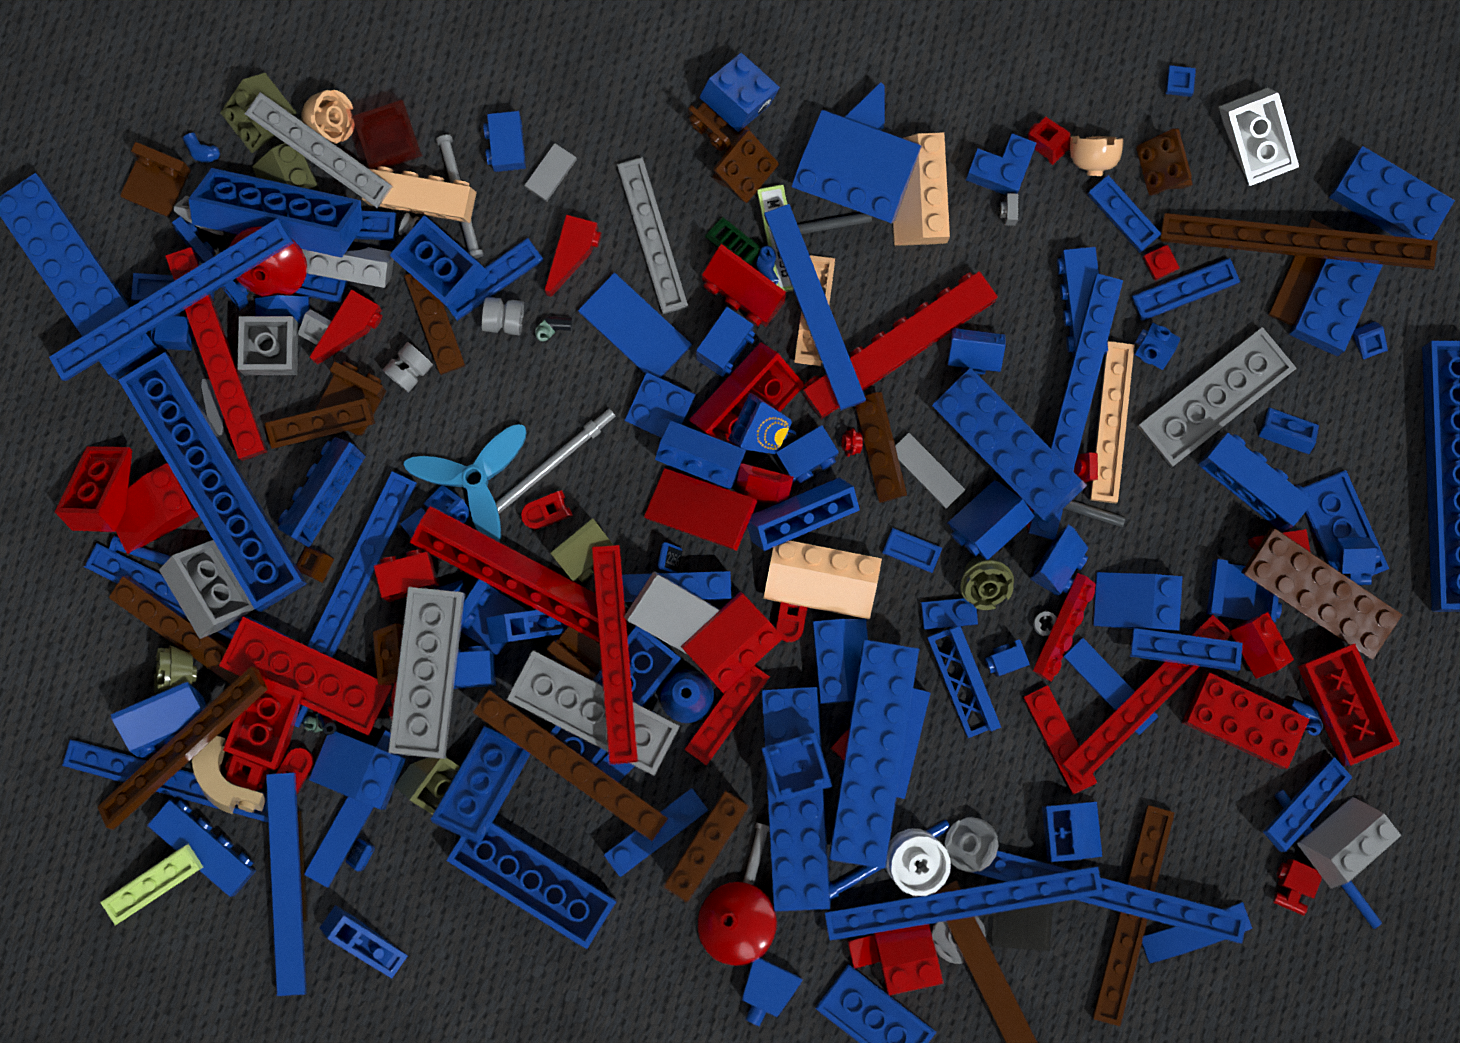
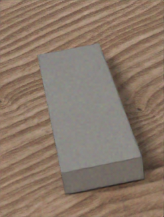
M910 433L895 446L899 462L945 509L965 491Z

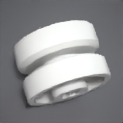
M907 829L897 833L889 841L885 868L888 875L904 892L913 896H926L936 892L945 884L950 874L951 861L947 850L931 833L922 829Z

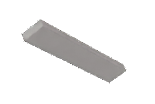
M261 92L246 111V116L376 208L380 206L392 189V185Z
M643 157L617 164L662 314L688 307Z

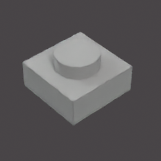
M1007 194L1005 202L1000 203V218H1005V225H1016L1018 221V194Z
M310 309L305 313L298 335L317 345L332 321Z

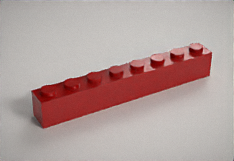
M192 247L166 255L174 281L200 266L196 252ZM211 294L186 308L185 312L238 459L244 461L266 453L267 449Z
M980 271L974 275L971 272L958 280L960 285L952 290L949 287L945 288L936 295L938 298L930 305L928 302L923 303L914 310L916 314L911 318L902 317L892 325L894 327L893 330L887 334L884 331L878 333L870 340L872 344L864 349L860 346L849 354L862 391L952 332L953 328H958L996 302L998 296ZM817 375L804 384L806 388L803 390V395L820 419H823L839 408L827 375L821 378Z
M432 506L428 508L418 524L410 543L599 642L596 595L594 592Z

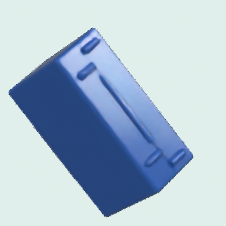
M953 328L948 353V365L961 367L964 373L970 367L980 375H984L986 370L1001 372L1006 346L1005 335Z

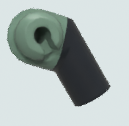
M546 317L535 329L536 338L543 342L547 341L557 330L571 331L572 318Z
M317 713L313 717L307 716L304 719L303 725L307 731H323L326 735H332L336 732V725L333 720L321 713Z

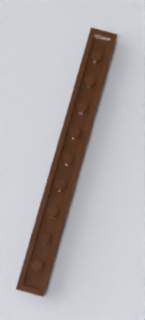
M1169 213L1164 214L1161 242L1434 270L1438 244L1437 240Z

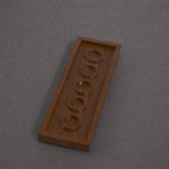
M1272 527L1241 572L1348 645L1355 643L1358 651L1372 660L1402 617L1401 613Z

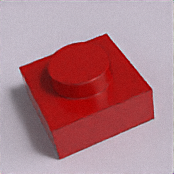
M1168 245L1143 257L1154 281L1179 269Z
M1089 452L1077 455L1073 471L1083 482L1098 480V453Z

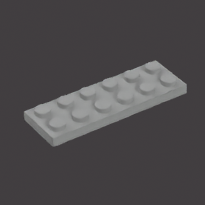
M1262 327L1137 427L1172 468L1293 372L1296 367Z
M408 587L389 753L446 758L465 596L463 592Z
M532 651L507 700L608 751L603 686ZM633 702L638 761L631 764L655 776L680 726Z

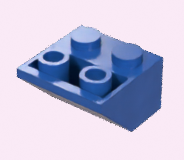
M1097 802L1042 806L1047 861L1056 862L1102 857Z

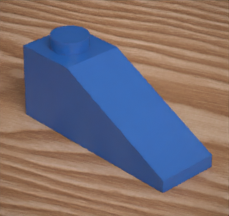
M539 610L486 618L490 645L560 635L569 627Z
M336 905L319 927L327 939L391 979L408 957V955Z

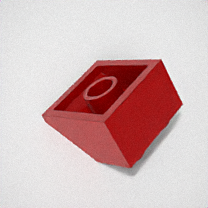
M422 549L407 552V557L396 560V556L381 559L380 564L374 566L381 597L391 602L406 598L408 587L423 589L441 587L431 555L428 552L423 553Z

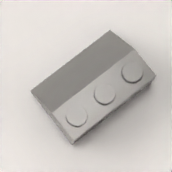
M214 540L172 555L159 569L200 639L224 629L254 610Z
M1352 797L1297 844L1328 886L1334 888L1352 880L1401 835L1383 812Z

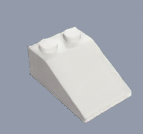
M1266 88L1219 107L1224 127L1249 186L1299 167L1278 92Z

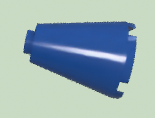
M682 669L672 673L664 681L660 691V701L669 717L678 722L692 723L699 721L709 713L714 702V690L709 679L701 672L692 669ZM682 689H690L692 695L689 698H683L681 696Z

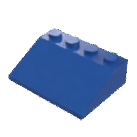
M822 110L800 161L792 187L893 223L899 212L922 145Z
M334 437L332 442L328 441L321 451V455H323L318 464L314 463L307 473V478L309 479L304 487L300 486L296 490L292 498L294 501L293 505L289 510H284L278 520L280 524L278 529L307 547H310L366 457L355 445L337 437Z

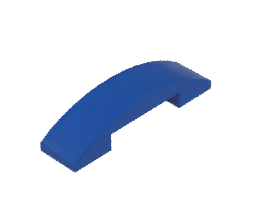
M1243 902L1222 909L1248 916ZM1249 918L1247 919L1245 931L1252 929ZM1174 926L1143 936L1142 945L1150 964L1194 951L1225 939Z

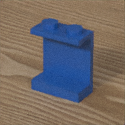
M1217 559L1213 561L1207 615L1249 620L1268 612L1273 622H1276V618H1280L1282 603L1278 602L1279 598L1243 575L1241 572L1245 566L1229 564L1228 560Z

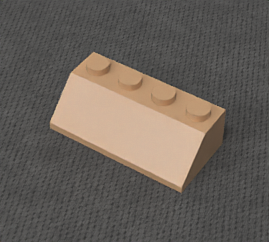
M922 133L905 137L903 139L920 144L922 147L896 220L893 222L894 246L946 244L950 237L944 133Z
M789 540L773 547L763 599L870 619L882 559Z

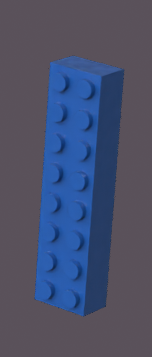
M34 173L0 196V217L82 337L131 308L45 181L38 174ZM146 332L99 362L108 375L117 380L160 351L155 341L152 340L151 335Z
M869 640L863 641L830 846V860L885 869L919 653L917 648Z
M817 687L762 690L765 747L816 732L822 749L819 692ZM766 764L774 912L830 909L824 789L778 802Z

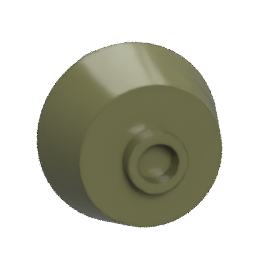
M979 556L972 559L964 569L960 585L961 593L975 608L992 610L996 608V604L1001 603L1006 597L1007 600L1010 599L1013 593L1014 577L1011 570L996 558L991 557L989 560H986Z
M173 646L157 649L156 674H154V693L156 695L185 682L189 684L196 682L197 666H193L192 654Z

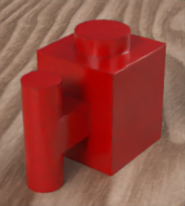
M1288 859L1287 863L1283 862L1277 872V878L1280 879L1278 885L1289 889L1286 896L1276 893L1273 903L1304 916L1308 906L1299 902L1300 897L1303 895L1308 898H1314L1322 876L1316 869Z

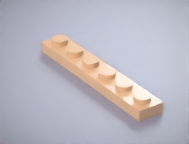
M1108 341L1095 453H1098V480L1091 483L1090 500L1116 504L1119 498L1135 345Z

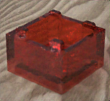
M403 99L352 116L370 169L377 170L379 166L389 168L422 157Z

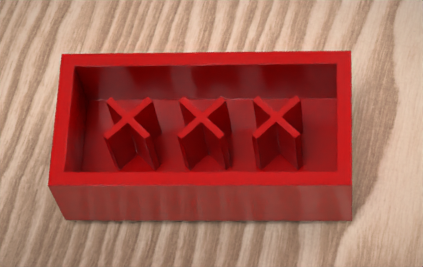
M1355 643L1297 666L1314 705L1319 711L1323 725L1342 766L1354 765L1400 745Z
M1209 672L1203 674L1182 723L1277 768L1288 769L1309 718Z

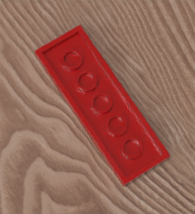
M245 617L242 618L219 665L239 676L252 666L258 669L261 676L303 691L301 705L368 736L393 687L391 685H379L378 679Z

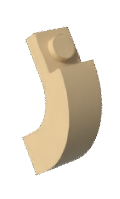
M216 736L192 758L193 771L203 794L217 808L230 814L233 813L236 804L238 808L247 812H254V809L262 811L266 802L263 793L232 785L223 778L221 767L226 751H223L226 739Z

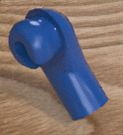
M189 133L183 137L192 158L196 161L211 163L219 158V149L216 146L201 145L195 133Z
M764 246L761 248L757 259V269L769 280L778 284L779 279L773 270L776 252L772 247Z
M1293 699L1289 710L1309 718L1306 726L1308 734L1312 736L1320 734L1323 729V722L1317 708Z

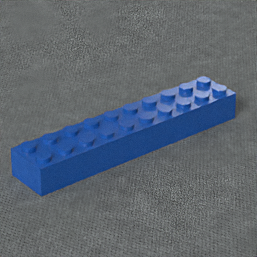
M1431 341L1422 347L1432 612H1460V341Z
M164 352L120 378L119 382L254 609L262 612L305 586L307 582L173 358Z

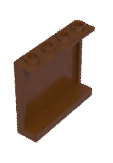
M725 791L664 887L688 903L749 806Z

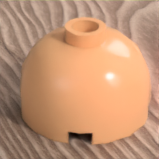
M337 90L319 92L312 95L304 104L301 113L302 122L332 144L343 142L350 137L355 127V118H352L350 111L353 109L352 103L346 95Z
M1079 136L1070 137V155L1073 163L1078 168L1087 170V175L1103 176V171L1115 167L1121 158L1123 138L1092 136L1080 139Z

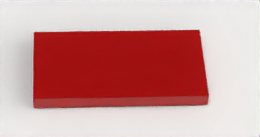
M664 468L644 518L737 551L757 500Z

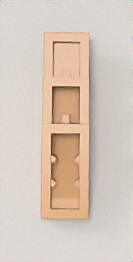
M810 255L829 304L835 259ZM801 311L794 363L821 366L820 357Z

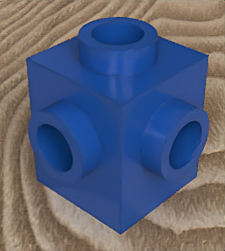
M1152 323L1148 331L1143 329L1135 342L1139 345L1135 355L1140 357L1143 362L1163 370L1174 354L1181 338L1171 333L1166 327Z

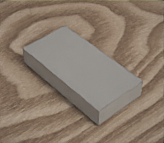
M554 143L525 184V188L547 202L577 158Z

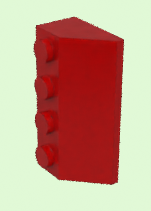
M760 342L689 421L699 432L735 445L728 438L749 393L781 412L805 385L779 353Z

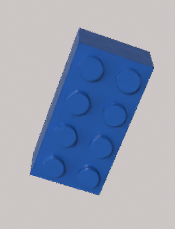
M1364 146L1355 153L1329 196L1332 200L1393 236L1427 240L1433 239L1455 201Z
M1323 259L1289 335L1338 357L1347 348L1383 265Z
M1227 433L1217 440L1198 465L1279 531L1283 532L1294 527L1314 502L1309 498L1310 494L1299 485L1295 487L1287 480L1288 476L1283 471L1270 467L1266 463L1267 459L1257 451L1252 452L1245 447V441L1238 435Z

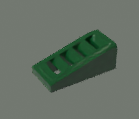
M724 217L705 235L717 248L722 244L730 251H732L731 249L739 240L742 241L743 244L733 253L739 256L747 247L751 249L743 258L749 265L756 260L761 250V247ZM725 226L728 230L718 240L715 236ZM733 233L736 237L727 246L723 243Z

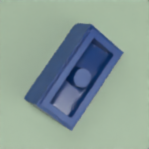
M1268 408L1259 437L1310 454L1316 444L1319 425Z

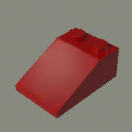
M86 447L55 510V513L72 531H116L126 510L132 449L130 447Z
M168 463L147 473L128 488L126 510L116 529V533L127 554L199 517Z
M262 676L268 690L233 721L223 751L271 769H276L283 763L290 744L304 692Z
M929 924L874 933L888 995L943 984Z

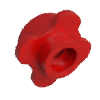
M855 429L846 430L842 436L841 446L842 450L846 451V457H850V454H859L862 450V434L856 432Z

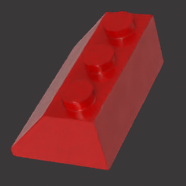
M722 244L702 274V281L705 282L703 286L714 295L719 292L726 298L724 302L735 311L739 308L747 313V320L757 327L760 324L766 327L785 303L786 291Z
M740 591L691 636L681 648L722 693H725L776 646L783 637Z

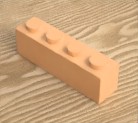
M381 166L377 170L369 169L393 186L379 207L470 223L476 192L469 187L468 182L454 180L452 184L444 182V179L432 175H429L428 179L419 178V174L410 171L396 174L393 173L394 170ZM362 198V200L366 202L368 205H372L371 203Z

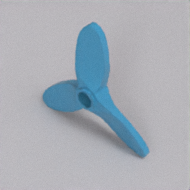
M519 424L512 425L499 433L483 448L472 465L464 466L438 457L416 456L404 461V467L411 475L424 481L444 486L464 487L468 492L469 508L477 531L500 543V516L495 500L487 485L489 479L505 469L516 457L526 440V428ZM479 473L481 474L480 482L475 485L469 484V475Z

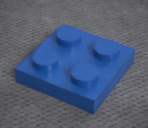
M646 372L625 421L662 438L670 421L683 424L696 394L650 372Z

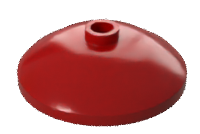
M251 227L241 231L235 236L229 247L262 227ZM293 240L294 243L236 279L246 289L259 296H290L300 289L306 279L308 270L306 257L299 245Z
M731 882L715 889L704 901L698 916V934L705 950L717 961L734 966L746 965L760 958L770 947L777 926L776 913L769 897L758 887L744 882ZM732 917L733 924L731 926H728L727 920L728 918Z

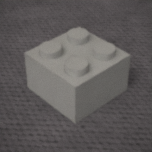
M293 316L239 317L238 370L243 375H297L298 322Z

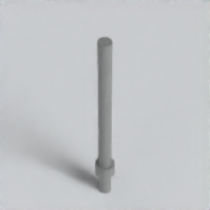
M607 409L594 421L590 420L583 426L584 429L499 499L496 502L498 513H501L589 438L592 437L594 439L600 434V429L616 417L611 409Z

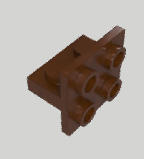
M1173 128L1136 147L1150 196L1167 189H1183L1193 185L1192 175L1178 128Z
M745 130L715 165L714 171L716 173L712 178L718 184L732 189L743 202L747 203L777 168L779 163L751 131Z
M568 627L562 636L553 641L547 649L549 652L545 657L591 681L602 669L599 642L571 627Z

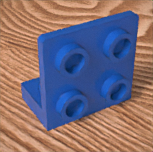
M479 579L464 601L460 631L498 655L506 643L490 645L486 618L526 612L527 610Z

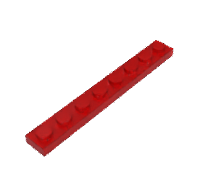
M620 546L592 547L609 764L635 763L638 761L627 628L626 619L624 618L625 604Z
M1212 615L1192 636L1226 641L1231 636V633L1225 625ZM1165 662L1061 766L1082 785L1200 666Z

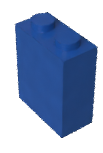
M994 480L955 515L948 524L954 531L951 536L959 545L963 546L965 544L966 548L974 556L979 554L986 560H989L1035 516L1021 497Z

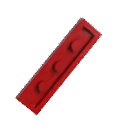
M1077 574L1033 669L1036 674L1052 682L1054 676L1059 673L1061 660L1065 652L1072 645V636L1076 628L1083 621V612L1088 602L1094 597L1096 584L1087 576Z
M756 666L749 669L725 692L685 750L707 766L770 677Z
M1047 685L1023 697L1072 795L1096 784L1097 781L1092 774L1081 785L1061 766L1079 748V745L1049 686Z

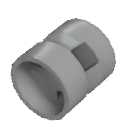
M486 297L482 314V331L498 333L503 328L505 333L520 335L524 315V301L508 300L506 304H503L501 298Z
M406 342L397 352L398 359H391L382 370L409 393L418 383L417 377L419 375L424 376L433 364L414 346Z

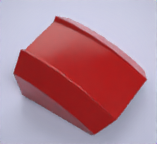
M741 463L735 491L756 499V505L771 507L789 498L794 477Z

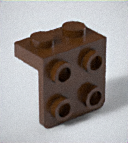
M705 102L698 109L692 105L687 108L689 113L688 119L691 121L690 125L701 135L705 132L711 139L709 142L719 152L723 150L727 152L745 130L750 131V128L745 126L741 131L737 132Z
M334 361L330 369L334 376L316 410L369 397L374 416L386 390L380 385L382 380L369 373L365 377L357 373L358 368L344 361L341 365ZM368 426L348 431L357 436H362Z

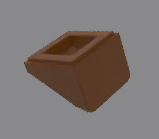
M306 546L296 566L301 573L323 583L334 558Z

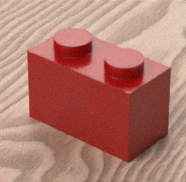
M1268 612L1246 620L1230 631L1235 642L1243 643L1242 655L1256 679L1276 672L1294 660Z

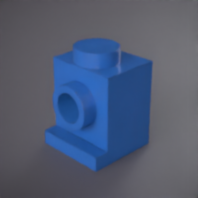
M1020 639L1012 642L1013 648H1010L1009 644L993 649L994 655L985 658L990 673L995 672L996 677L1030 665Z

